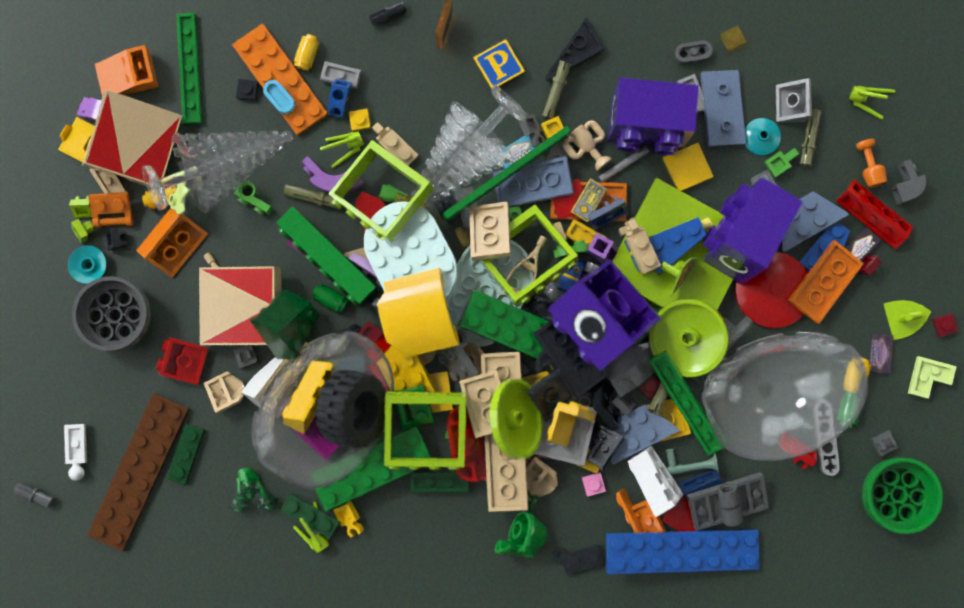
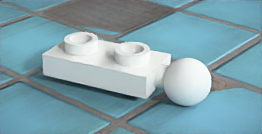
M86 424L64 425L65 464H72L68 473L69 477L74 481H79L85 474L80 463H87Z

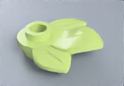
M187 177L180 179L176 191L169 197L171 209L175 210L179 215L185 212V197L190 191L185 186Z

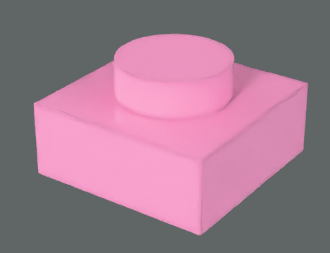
M601 472L581 477L586 496L606 491Z

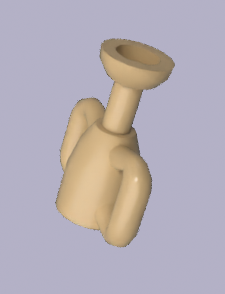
M593 120L578 126L562 142L564 151L574 160L581 158L585 152H589L597 161L595 164L597 171L611 161V158L608 156L602 157L595 148V144L604 140L605 132ZM589 127H591L599 137L593 138L591 133L588 131ZM570 142H573L580 149L578 153L569 145Z

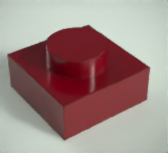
M867 255L862 260L864 265L858 272L870 276L877 271L882 261L877 256Z
M952 313L932 319L938 337L959 331Z
M368 321L357 334V337L372 347L384 332Z
M651 375L637 388L651 400L661 383Z

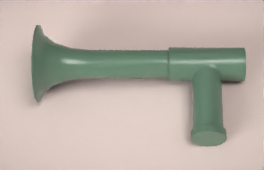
M674 449L665 450L669 467L666 468L671 475L701 469H714L719 473L715 453L707 461L676 465Z

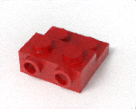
M170 337L168 341L164 340L161 348L164 355L162 359H158L156 370L159 371L158 375L198 385L208 348Z

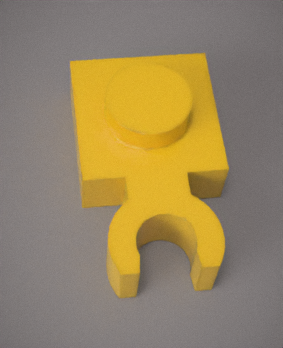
M351 501L333 509L337 519L341 521L340 525L342 527L347 526L349 537L352 538L356 535L354 529L358 535L364 531L363 526L357 522L360 517Z

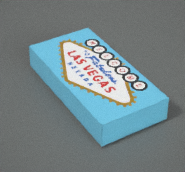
M529 136L521 137L496 153V157L504 169L534 149Z

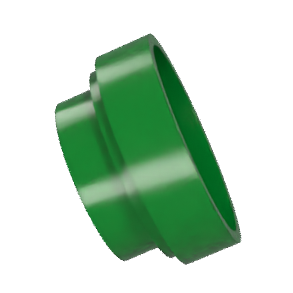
M897 457L881 461L867 474L862 488V500L869 517L880 527L901 534L916 533L930 526L937 518L943 501L941 484L935 473L924 463L910 458ZM889 471L891 479L887 482L885 480V473ZM908 473L910 475V482L906 484L904 476ZM876 487L880 489L878 497H875L873 493ZM897 489L900 495L899 498L895 500L893 497V492ZM914 492L919 494L917 501H914L912 498ZM887 505L889 511L886 515H883L882 508ZM904 507L908 510L906 517H903L901 514Z

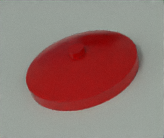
M775 252L765 270L744 284L735 281L734 293L740 311L748 320L765 328H782L793 324L804 313L792 305L788 299L808 272L795 258L784 253Z

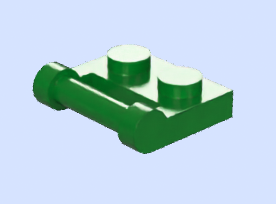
M424 385L393 392H426ZM395 404L402 430L435 421L430 404H409L413 417L411 419H408L403 404Z

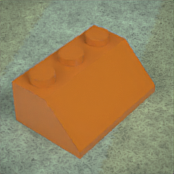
M170 208L136 251L154 266L173 278L208 233L183 213L179 215Z

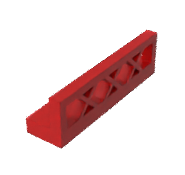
M856 180L849 184L848 188L836 201L894 249H897L909 237L913 229L912 225Z

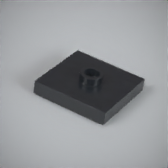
M558 368L526 391L546 422L554 417L553 413L558 402L569 405L570 402L578 399Z

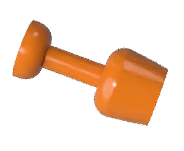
M867 139L856 144V148L859 151H864L868 168L862 174L868 188H874L887 183L886 169L883 165H876L871 150L875 146V139Z

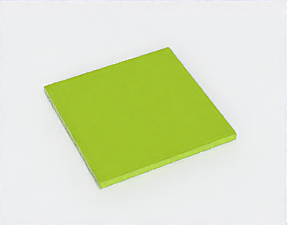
M656 178L634 219L639 227H643L647 236L651 237L699 217L700 221L708 217L713 225L717 226L724 216L711 207ZM625 235L612 262L644 299L662 309L666 305L680 299H697L710 304L718 310L733 279L703 262L709 250L701 245L704 238L672 264L674 266L679 260L686 262L691 257L695 258L696 261L681 286L670 297L677 277L666 271L659 275L656 268L645 274L638 272L624 241L627 238Z

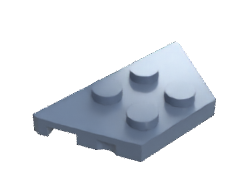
M815 192L800 199L803 201L801 207L782 239L783 253L849 215L848 212Z
M647 405L631 411L627 416H621L620 429L615 430V432L622 435L624 441L611 458L612 465L678 432L679 429L661 415L652 414L654 410L649 412Z

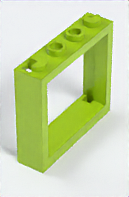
M372 140L329 192V195L333 198L332 203L339 209L344 207L347 210L345 213L355 220L357 217L361 220L360 224L367 230L372 228L376 231L374 235L380 240L384 241L386 239L391 243L434 190V187L430 181ZM376 156L420 187L387 230L381 228L343 199Z
M533 205L509 223L510 239L536 220H539L568 255L517 294L489 259L479 260L516 307L524 303L527 304L531 299L530 297L536 293L540 294L549 283L558 281L564 272L573 270V267L578 263V255L536 205Z
M386 392L384 466H389L390 469H400L401 466H409V469L428 467L432 470L440 469V467L458 470L460 467H464L465 393ZM392 403L459 404L458 458H391Z

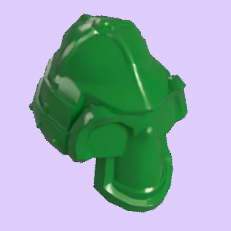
M521 511L516 515L511 524L508 539L499 540L495 546V552L499 555L513 554L533 558L535 552L547 542V529L530 511Z

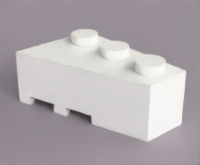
M652 446L634 455L628 461L629 468L634 473L655 517L674 507L684 495Z

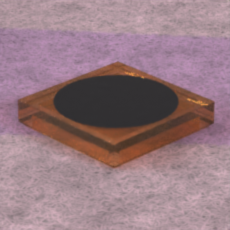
M446 0L444 2L435 32V42L438 48L443 49L452 20V1Z

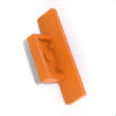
M625 488L616 493L617 503L623 508L626 521L632 526L634 532H667L659 515L655 517L647 499L633 505Z

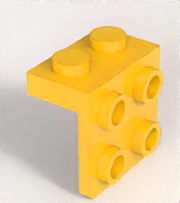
M558 402L553 413L552 425L548 429V441L567 447L576 417L594 422L596 414L589 412L590 408L574 402H570L569 405Z

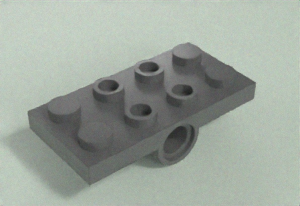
M456 329L460 342L459 345L435 350L439 361L445 365L449 371V376L457 384L460 383L459 381L471 378L479 373L463 349L467 344L468 338L466 333L460 329Z
M761 472L687 495L695 531L721 523L727 526H737L743 522V516L769 509L764 476Z

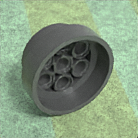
M102 277L91 281L78 293L72 308V321L79 337L89 346L109 352L123 351L137 344L146 334L151 320V308L144 292L137 285L119 277ZM129 294L130 300L124 304L122 301L123 296ZM106 295H109L110 302L105 305L103 299ZM138 310L140 316L138 319L134 320L132 318V314L134 311ZM116 311H119L120 318L117 321H115L113 319V314ZM100 312L101 318L99 321L96 322L94 320L95 313ZM129 327L130 334L124 337L123 330ZM110 328L111 334L105 338L104 331Z

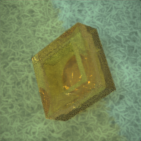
M738 25L720 35L728 52L746 43V39Z
M462 227L455 229V234L462 248L469 247L470 234L467 229L464 231Z

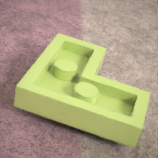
M920 356L916 357L908 394L929 399L933 381L952 385L957 366Z

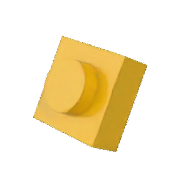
M368 109L349 112L352 132L371 129Z
M559 116L540 125L546 139L564 128Z

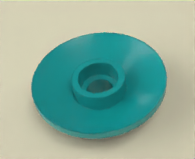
M755 119L745 128V146L756 155L764 156L771 154L778 148L781 142V132L778 126L769 119ZM764 132L766 133L767 137L762 138L760 134Z
M88 245L74 250L68 260L70 275L76 281L84 284L101 278L107 267V261L102 251ZM91 262L92 267L87 269V263Z

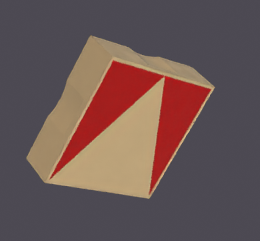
M106 90L101 99L95 128L89 139L81 166L106 174L119 175L129 181L153 189H160L182 115Z
M199 267L200 345H267L250 322V319L260 314L259 311L262 308H267L271 304V300L282 291L281 267Z

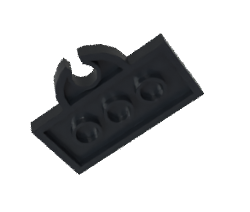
M553 318L532 333L543 349L535 360L536 373H540L546 365L550 366L552 372L558 368L577 398L609 375L605 368L600 371L595 365H590L582 359L579 354L578 344L569 334H563L555 327Z

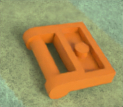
M128 192L100 193L88 196L94 229L112 225L133 226L134 221ZM124 213L125 217L101 219L100 214Z

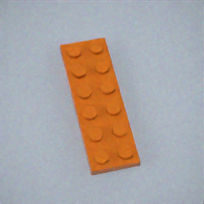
M263 23L232 44L262 88H264L268 81L275 80L295 101L294 111L288 115H282L297 136L328 115Z

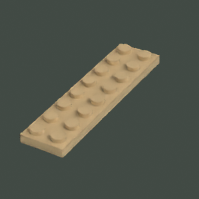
M521 352L481 354L482 374L498 370L501 383L509 379H522ZM493 433L485 435L488 512L528 510L526 459L514 460L508 458L497 446Z

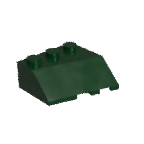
M282 290L271 300V304L267 308H262L259 311L260 314L252 317L250 322L277 359H297L320 315L311 302L288 290Z

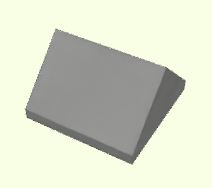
M807 78L776 85V122L805 123L812 116L811 79Z

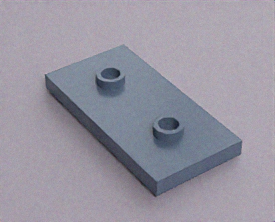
M739 70L701 72L708 147L745 145L746 137Z
M567 156L528 164L495 188L498 203L508 202L509 208L573 195L574 191ZM503 170L492 172L493 177L498 175Z

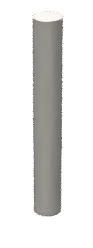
M646 146L642 147L639 151L598 177L602 183L649 153V149Z

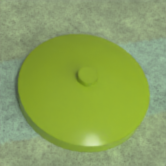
M680 299L666 305L659 311L658 315L661 319L650 328L649 333L650 347L654 356L667 350L683 377L704 375L721 362L728 348L729 333L723 317L714 307L697 299Z
M509 379L502 382L494 392L490 408V423L495 442L505 456L514 460L531 457L540 444L543 432V418L526 392L531 388V385L522 379Z

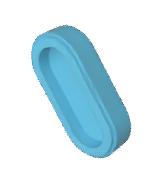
M268 81L263 88L265 96L281 114L288 115L292 113L295 109L293 98L278 81Z

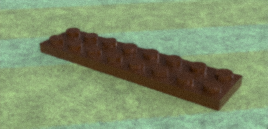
M156 393L152 394L89 529L88 537L121 552L125 550L189 408Z

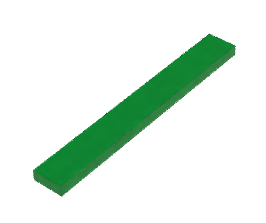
M565 126L445 211L442 215L443 219L446 222L450 221L564 140L570 134L571 130L569 127Z

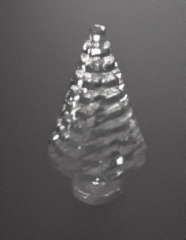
M494 85L491 89L493 97L500 106L485 122L460 103L452 102L450 106L452 113H447L445 117L446 124H442L440 128L442 135H437L435 139L437 146H432L430 151L432 157L427 158L425 162L427 168H423L421 176L430 181L434 187V190L427 197L432 202L440 200L439 195L443 197L450 195L451 192L448 189L457 191L461 189L460 184L467 186L472 183L471 179L478 180L482 178V174L488 175L492 173V168L499 169L503 167V162L509 164L515 160L511 151L492 130L508 113L521 122L526 121L529 117L521 106L500 87ZM413 189L411 193L412 198L417 193V190ZM427 198L421 205L424 208L430 205Z
M287 130L279 134L278 131H269L268 135L266 131H258V137H256L255 132L247 131L246 135L248 138H245L243 132H234L233 134L230 132H222V134L210 132L211 136L209 138L206 133H198L197 135L193 133H186L185 135L174 133L172 135V143H177L178 146L173 148L174 156L182 157L183 160L177 162L180 172L160 179L153 167L145 165L142 167L144 182L154 204L160 211L168 206L166 189L184 182L193 185L189 193L192 198L199 199L200 203L196 205L206 214L213 208V205H217L222 200L219 199V195H222L221 197L223 198L227 197L230 194L229 190L238 188L240 182L243 183L249 178V174L252 175L258 170L255 163L262 167L266 163V156L270 160L275 155V150L279 152L284 148L283 143L292 141V132Z

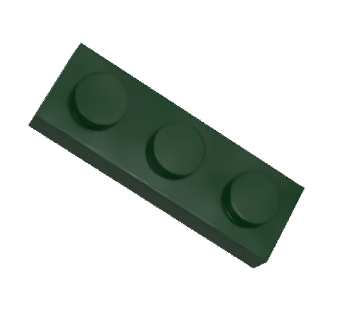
M190 424L184 425L166 478L167 480L183 485L187 484L205 429Z
M455 472L410 473V492H469V481L460 479Z
M289 493L280 510L299 522V519L303 518L311 529L329 539H332L341 522L292 493Z

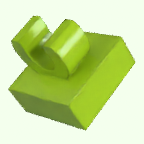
M77 196L75 200H70L69 206L74 218L92 217L88 196H86V199H80Z
M79 219L71 222V228L80 243L88 241V233L94 231L91 221L81 224Z

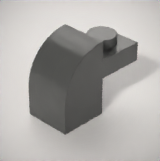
M911 159L898 165L904 182L891 187L897 205L918 197L926 186L925 175L917 176V168Z

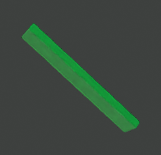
M196 13L176 14L182 124H203Z
M667 350L649 358L651 366L707 455L709 456L724 449L725 443Z

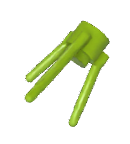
M853 86L849 100L854 101L853 106L860 107L882 120L884 119L882 115L861 104V102H866L868 96L888 99L887 95L878 93H895L896 91L892 89Z
M358 131L355 133L350 132L326 138V142L341 141L323 146L320 150L323 151L346 143L349 149L353 148L331 166L335 168L354 153L361 151L360 146H363L364 143Z
M314 502L313 505L318 508L317 502ZM303 518L299 520L310 535V539L294 525L293 528L316 553L330 545L327 541L329 538L320 533L314 535Z

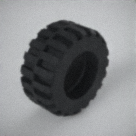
M341 370L332 375V379H328L325 382V387L320 391V398L317 399L318 409L316 410V416L318 420L316 421L321 434L328 442L360 449L375 441L377 435L383 430L382 426L385 424V395L387 391L380 379L373 374L354 370Z

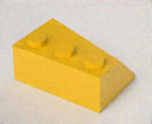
M311 362L298 389L292 395L290 405H287L282 412L283 424L305 434L316 415V410L318 409L317 399L320 398V391L325 387V382L328 379H332L333 364L328 362Z

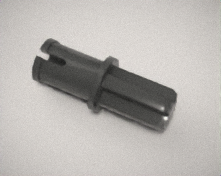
M18 483L14 488L16 494L29 499L30 503L35 502L47 509L50 508L54 501V497L40 492L38 488L33 489L23 483Z

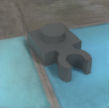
M534 114L523 116L518 120L525 136H530L533 148H536L545 141V138L540 134L542 129Z

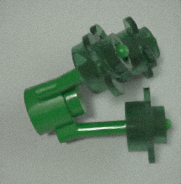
M243 468L237 472L239 477L236 479L237 499H232V505L229 506L230 509H233V512H245V509L250 507L247 504V500L254 499L257 493H261L263 497L258 501L260 504L258 509L267 511L272 510L276 506L275 503L278 501V498L275 499L272 494L266 495L258 479V474L253 472V468Z

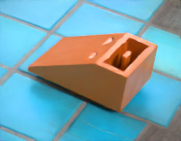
M145 45L126 49L95 64L102 96L106 90L125 96L159 87L151 52Z

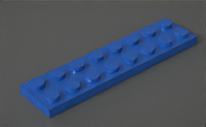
M756 529L606 533L607 574L759 569V534Z

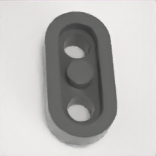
M704 40L684 43L676 48L674 57L680 64L705 61L711 56L713 48L708 41ZM703 49L705 54H700L699 50ZM680 53H686L687 57H682Z

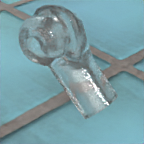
M556 282L549 283L545 289V294L552 299L558 296Z

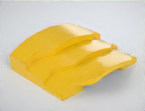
M441 267L384 282L385 292L377 303L380 320L387 343L400 349L403 358L460 344L456 326H452L443 287L446 286Z

